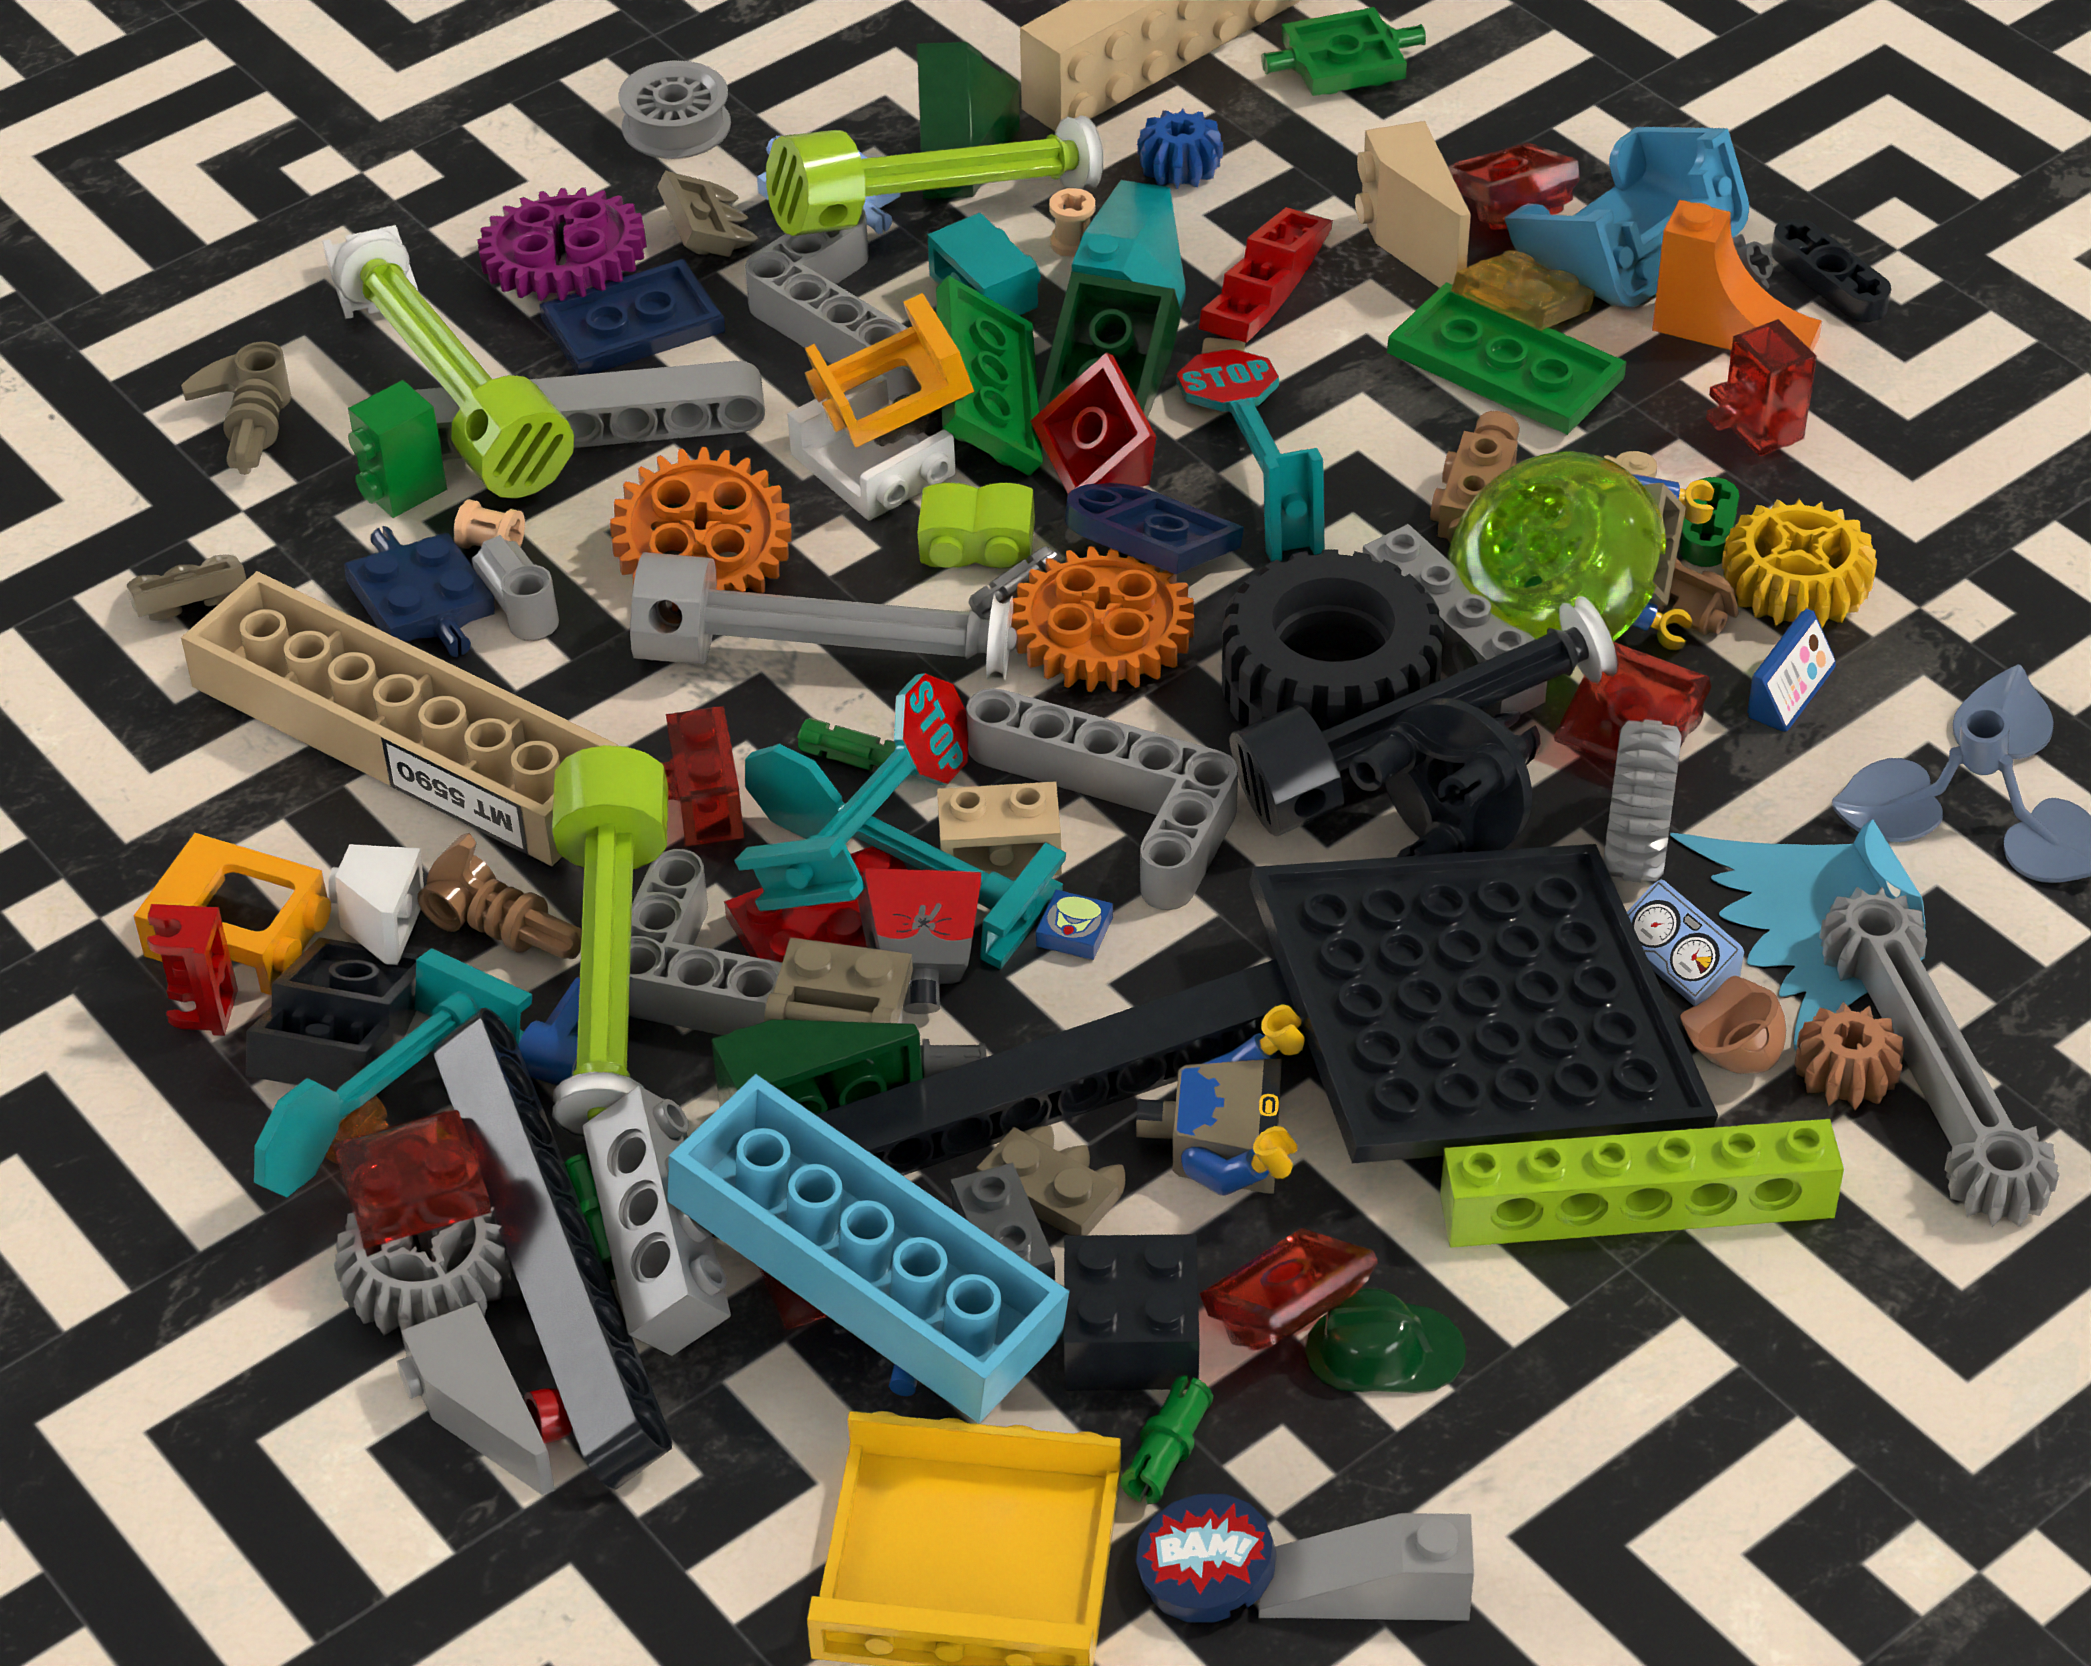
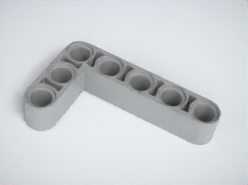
M864 209L862 210L858 225L849 230L798 236L784 234L753 254L746 262L745 270L750 312L759 320L805 348L815 343L823 359L831 364L907 329L906 326L836 285L863 267L868 261L867 220ZM899 366L882 374L887 378L888 399L894 403L921 390L919 383L907 366Z
M984 689L975 693L968 700L966 706L968 750L970 756L976 762L1040 782H1056V786L1157 815L1140 848V892L1142 898L1148 905L1162 910L1178 909L1186 905L1193 898L1236 817L1238 767L1236 761L1230 755L1219 750L1003 689Z
M673 849L663 852L650 864L632 903L628 1016L726 1035L736 1029L764 1022L766 1002L769 994L774 991L782 963L693 946L708 911L704 865L701 858L694 852L685 849ZM903 1009L901 1010L898 1023H903Z

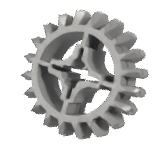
M1644 719V722L1628 720L1621 728L1604 853V863L1610 876L1623 877L1624 881L1641 883V880L1656 882L1664 873L1682 737L1677 726L1662 725V721Z
M440 1175L430 1186H421L412 1177L408 1188L398 1191L387 1183L384 1193L385 1198L378 1200L365 1196L362 1207L363 1213L347 1214L346 1231L337 1234V1255H335L336 1262L334 1267L337 1280L341 1282L340 1287L344 1300L348 1302L349 1307H355L356 1314L361 1318L363 1324L375 1321L376 1326L380 1328L383 1335H386L398 1326H400L401 1330L476 1302L485 1317L486 1301H501V1293L504 1289L503 1283L510 1280L512 1264L499 1232L501 1226L496 1224L492 1213L494 1207H490L484 1191L472 1194L471 1189L468 1188L464 1180L449 1189Z

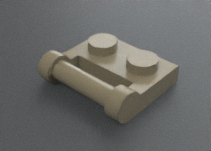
M790 938L774 991L769 994L766 1002L764 1022L771 1019L898 1023L913 972L912 954Z

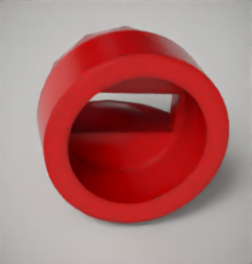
M544 1388L525 1394L524 1402L544 1444L556 1442L570 1435L573 1428L558 1389Z

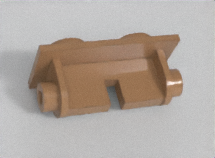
M1676 558L1668 601L1670 598L1677 600L1672 609H1682L1690 615L1692 619L1691 629L1704 635L1710 632L1720 634L1726 625L1728 615L1737 618L1739 615L1734 589L1720 575L1711 571H1703L1700 574L1682 566L1681 562ZM1658 606L1657 611L1662 613L1665 606Z

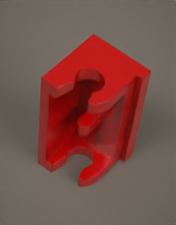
M151 904L147 917L149 925H153L155 935L147 937V942L151 951L161 955L168 982V999L183 1003L194 1001L196 1005L194 1010L188 1012L178 1009L167 1011L168 1023L180 1029L211 1030L212 1035L225 1036L238 993V987L219 907Z

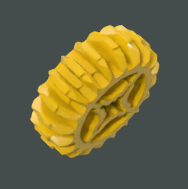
M1800 498L1794 505H1785L1782 501L1776 499L1771 509L1756 505L1752 515H1740L1738 524L1730 529V534L1726 538L1722 569H1724L1723 577L1734 589L1738 606L1752 607L1755 618H1761L1766 615L1774 618L1775 625L1777 626L1783 621L1794 622L1801 611L1807 608L1815 612L1820 626L1823 628L1828 618L1842 623L1848 612L1854 613L1859 611L1860 605L1864 602V599H1868L1869 592L1872 591L1877 559L1875 558L1876 550L1873 549L1871 544V535L1861 531L1859 520H1845L1843 509L1829 512L1824 510L1822 501L1813 507L1804 505Z

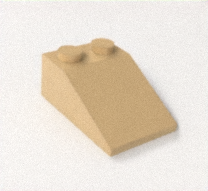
M1420 121L1365 130L1364 152H1359L1357 156L1358 172L1363 183L1362 193L1356 194L1355 197L1356 213L1360 224H1367L1377 245L1437 287L1441 288L1448 282L1465 290L1471 214L1426 122Z

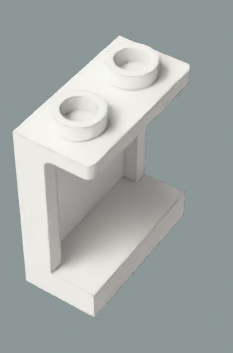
M879 375L844 392L856 420L890 405L887 378L883 375ZM814 399L787 413L791 455L868 521L922 493L923 488L942 483L944 480L955 475L954 436L947 430H942L929 437L912 422H909L855 448L845 429L835 432L822 406V402L828 399L821 402Z

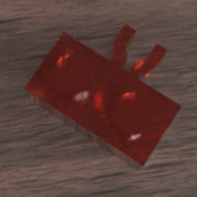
M1779 319L1733 336L1727 382L1711 386L1709 396L1719 407L1707 410L1706 419L1718 431L1730 427L1759 457L1803 440L1817 355Z
M724 706L665 714L671 760L660 763L664 765L668 783V800L678 801L685 846L744 838L739 785Z

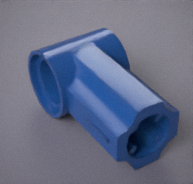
M580 977L575 978L545 1023L537 1020L532 1022L521 1037L518 1046L529 1075L532 1078L558 1086L563 1080L573 1076V1071L576 1069Z

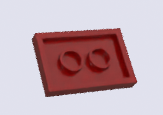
M874 846L850 854L861 878L865 868L908 870L902 860ZM761 887L724 901L726 919L750 957L782 963L790 938L867 948L857 898L853 901L759 911L755 900L764 892Z

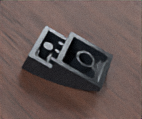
M319 937L272 983V1006L247 1030L246 1076L298 1085L308 1078L336 1092L340 1086L405 1037L417 1011L415 1010L416 959L422 955L403 952L398 965L385 964L361 944Z

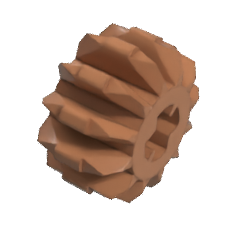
M1844 1001L1836 1013L1820 1007L1816 1016L1813 1017V1021L1804 1022L1803 1028L1799 1031L1794 1061L1795 1067H1797L1796 1074L1805 1078L1804 1082L1806 1083L1807 1093L1825 1092L1828 1106L1841 1099L1847 1100L1852 1108L1856 1110L1863 1098L1872 1103L1879 1104L1882 1097L1886 1095V1091L1894 1090L1895 1084L1900 1080L1903 1066L1901 1063L1904 1054L1903 1037L1894 1034L1892 1018L1873 1019L1870 1005L1861 1012L1851 1011Z

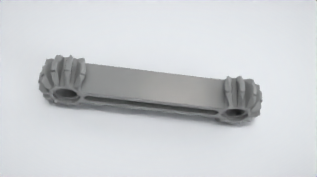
M1856 887L1850 898L1837 896L1834 904L1830 907V912L1826 915V919L1822 920L1819 937L1822 939L1821 946L1823 947L1824 965L1837 967L1840 981L1853 977L1862 980L1881 1017L1892 1018L1894 1034L1903 1037V1058L1952 1146V1151L1948 1152L1945 1163L1946 1178L1949 1180L1950 1199L1965 1201L1964 1207L1966 1208L1967 1217L1980 1212L1987 1214L1992 1227L2001 1217H2007L2020 1227L2024 1219H2027L2028 1214L2041 1216L2042 1211L2048 1206L2051 1193L2056 1190L2059 1179L2058 1165L2054 1163V1144L2039 1142L2036 1126L2023 1131L2013 1127L1920 960L1925 954L1927 945L1926 930L1923 929L1922 911L1909 909L1906 895L1894 899L1886 897L1883 887L1875 895H1868L1862 889Z

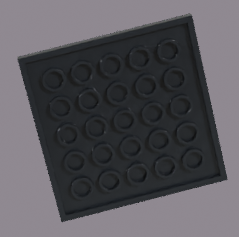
M1596 844L1253 867L1249 886L1297 1015L1301 1018V1027L1352 1164L1444 1156V1148L1714 1128L1718 1113Z

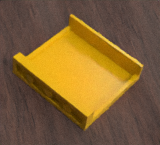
M849 1411L848 1430L850 1446L819 1597L812 1596L807 1618L811 1659L875 1666H1094L1121 1480V1438L1103 1437L1086 1431L1073 1434L1034 1430L1024 1425L1003 1427L973 1424L956 1418L933 1420L903 1417L887 1411L874 1413Z

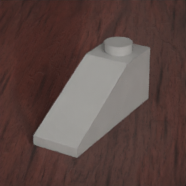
M477 1302L401 1330L407 1357L398 1360L397 1367L409 1398L412 1399L421 1395L432 1420L541 1495L554 1491L548 1450Z
M1399 1513L1275 1546L1277 1555L1274 1577L1259 1599V1618L1469 1621L1474 1579L1471 1514Z

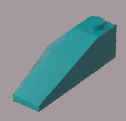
M1120 180L1085 230L1072 262V271L1175 289L1181 309L1186 296V287L1170 187Z

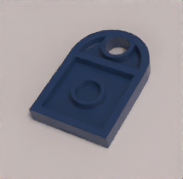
M1119 483L1087 484L1073 489L1067 497L1065 523L1072 531L1087 539L1176 575L1241 548L1243 526L1149 489Z

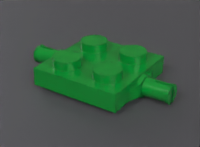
M1375 7L1282 24V42L1287 50L1262 53L1261 63L1265 74L1293 69L1302 76L1312 96L1335 94L1342 90L1369 85L1378 86L1386 82L1406 79L1407 62L1399 49L1425 45L1426 33L1422 24L1401 29L1392 28L1382 21Z

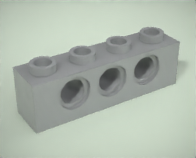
M1409 524L1363 545V553L1370 554L1372 561L1382 563L1385 559L1397 565L1402 570L1401 575L1406 576L1410 573L1423 585L1425 593L1428 592L1435 600L1440 610L1439 617L1443 621L1444 626L1441 671L1447 677L1535 640L1534 637ZM1547 681L1483 708V710L1492 718L1497 714L1508 711H1517L1521 715L1545 702Z
M638 1086L582 1125L628 1335L673 1356L731 1316L725 1293L727 1281L723 1269L718 1264L712 1233L668 1202L669 1155L688 1138L689 1124L687 1117L674 1101L670 1099L664 1100Z

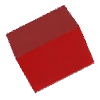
M1105 353L1030 420L1068 494L1073 489L1087 484L1119 483L1138 487L1150 484L1157 437L1113 355Z

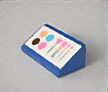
M1807 608L1801 611L1753 674L1747 713H1749L1748 718L1779 731H1788L1835 669L1836 661L1814 611Z

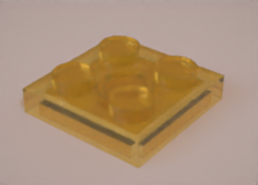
M1506 251L1504 254L1488 260H1482L1475 265L1456 271L1451 289L1452 292L1538 330H1543L1589 311L1595 295L1594 290L1579 284V278L1575 275L1561 270H1546L1535 265L1534 258L1518 251Z

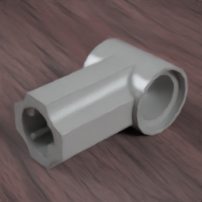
M501 535L484 541L478 554L472 558L473 568L505 611L511 633L517 638L524 640H537L552 634L558 627L559 616L550 572L544 567L534 565L516 541H507Z

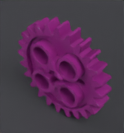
M584 187L579 189L575 195H568L565 188H560L557 196L550 197L544 191H540L539 200L536 201L521 197V207L515 208L505 205L502 207L504 216H490V226L481 227L482 238L477 239L483 274H488L489 282L491 284L500 283L501 290L504 293L517 288L518 298H523L531 292H537L538 301H543L549 293H556L559 301H563L567 293L575 291L580 297H586V288L591 286L604 291L606 290L605 281L607 279L622 282V271L634 272L636 270L635 261L644 259L643 248H647L641 213H635L633 203L623 205L622 196L620 195L607 200L605 190H600L592 196H587L586 188ZM565 222L563 234L566 262L564 265H559L561 260V246L558 234L559 224Z

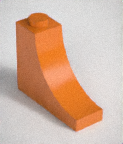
M1679 200L1663 231L1652 331L1806 368L1819 340L1822 320L1806 316L1783 305L1762 289L1751 277L1741 262L1734 246L1730 225L1731 212L1713 208L1704 203Z

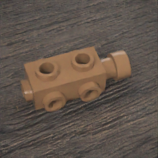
M1502 411L1483 413L1478 418L1474 433L1464 431L1458 451H1448L1442 475V483L1447 485L1445 489L1436 488L1434 492L1430 520L1439 522L1437 537L1447 538L1456 548L1462 549L1464 541L1470 535L1478 532L1508 533L1513 502L1506 501L1507 496L1519 497L1525 469L1524 465L1516 464L1517 438L1520 428L1518 422L1511 415Z

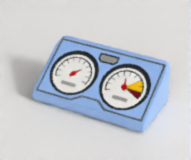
M1660 879L1650 886L1627 911L1653 971L1693 1006H1697L1708 999L1728 978L1732 976L1740 977L1744 956L1743 947L1666 881Z

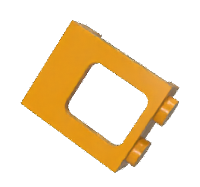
M923 293L903 302L912 324L911 327L827 366L815 343L805 348L813 369L805 372L808 384L818 402L828 399L822 402V406L835 432L845 429L855 448L975 392L960 351ZM899 366H907L911 370L921 387L919 392L856 420L844 392Z
M194 833L133 915L143 954L145 957L162 962L161 955L151 951L147 942V937L155 935L153 925H149L147 917L151 904L206 907L224 883V875L231 872L290 888L294 892L267 929L256 932L222 922L231 961L254 967L261 992L272 995V983L301 956L302 951L314 934L322 931L329 920L331 901L327 897L322 870Z

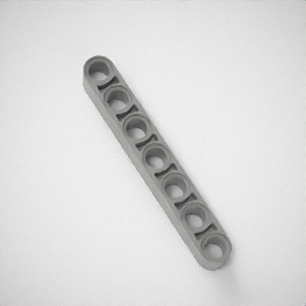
M727 361L530 379L543 391L569 422L574 433L573 448L740 433L753 430L759 426L765 416L760 372L753 364L746 361ZM443 387L415 390L434 406L442 459L462 458L451 440L452 420L460 409L458 404Z

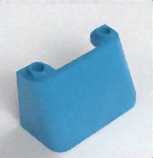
M1635 127L1622 136L1614 144L1611 151L1609 166L1615 187L1573 216L1551 215L1549 210L1543 205L1526 204L1504 218L1511 241L1519 253L1610 305L1636 307L1657 292L1663 231L1679 200L1704 203L1710 207L1731 212L1730 225L1732 237L1739 234L1746 225L1749 215V202L1728 128Z

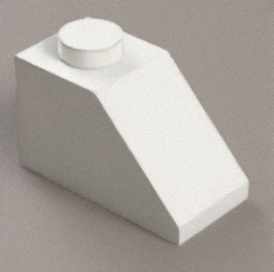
M349 844L340 866L333 867L330 872L328 895L331 903H338L340 928L385 964L398 965L421 910L417 900L419 891L424 887L421 848Z

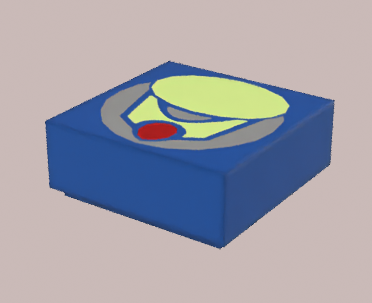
M1056 889L1036 930V946L1094 960L1113 919V903Z

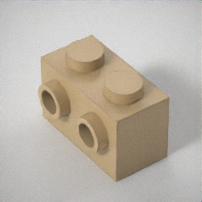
M1056 782L937 789L940 850L988 874L995 871L1007 878L1018 877L1045 842L1061 850V828ZM1062 865L1054 875L1062 874Z

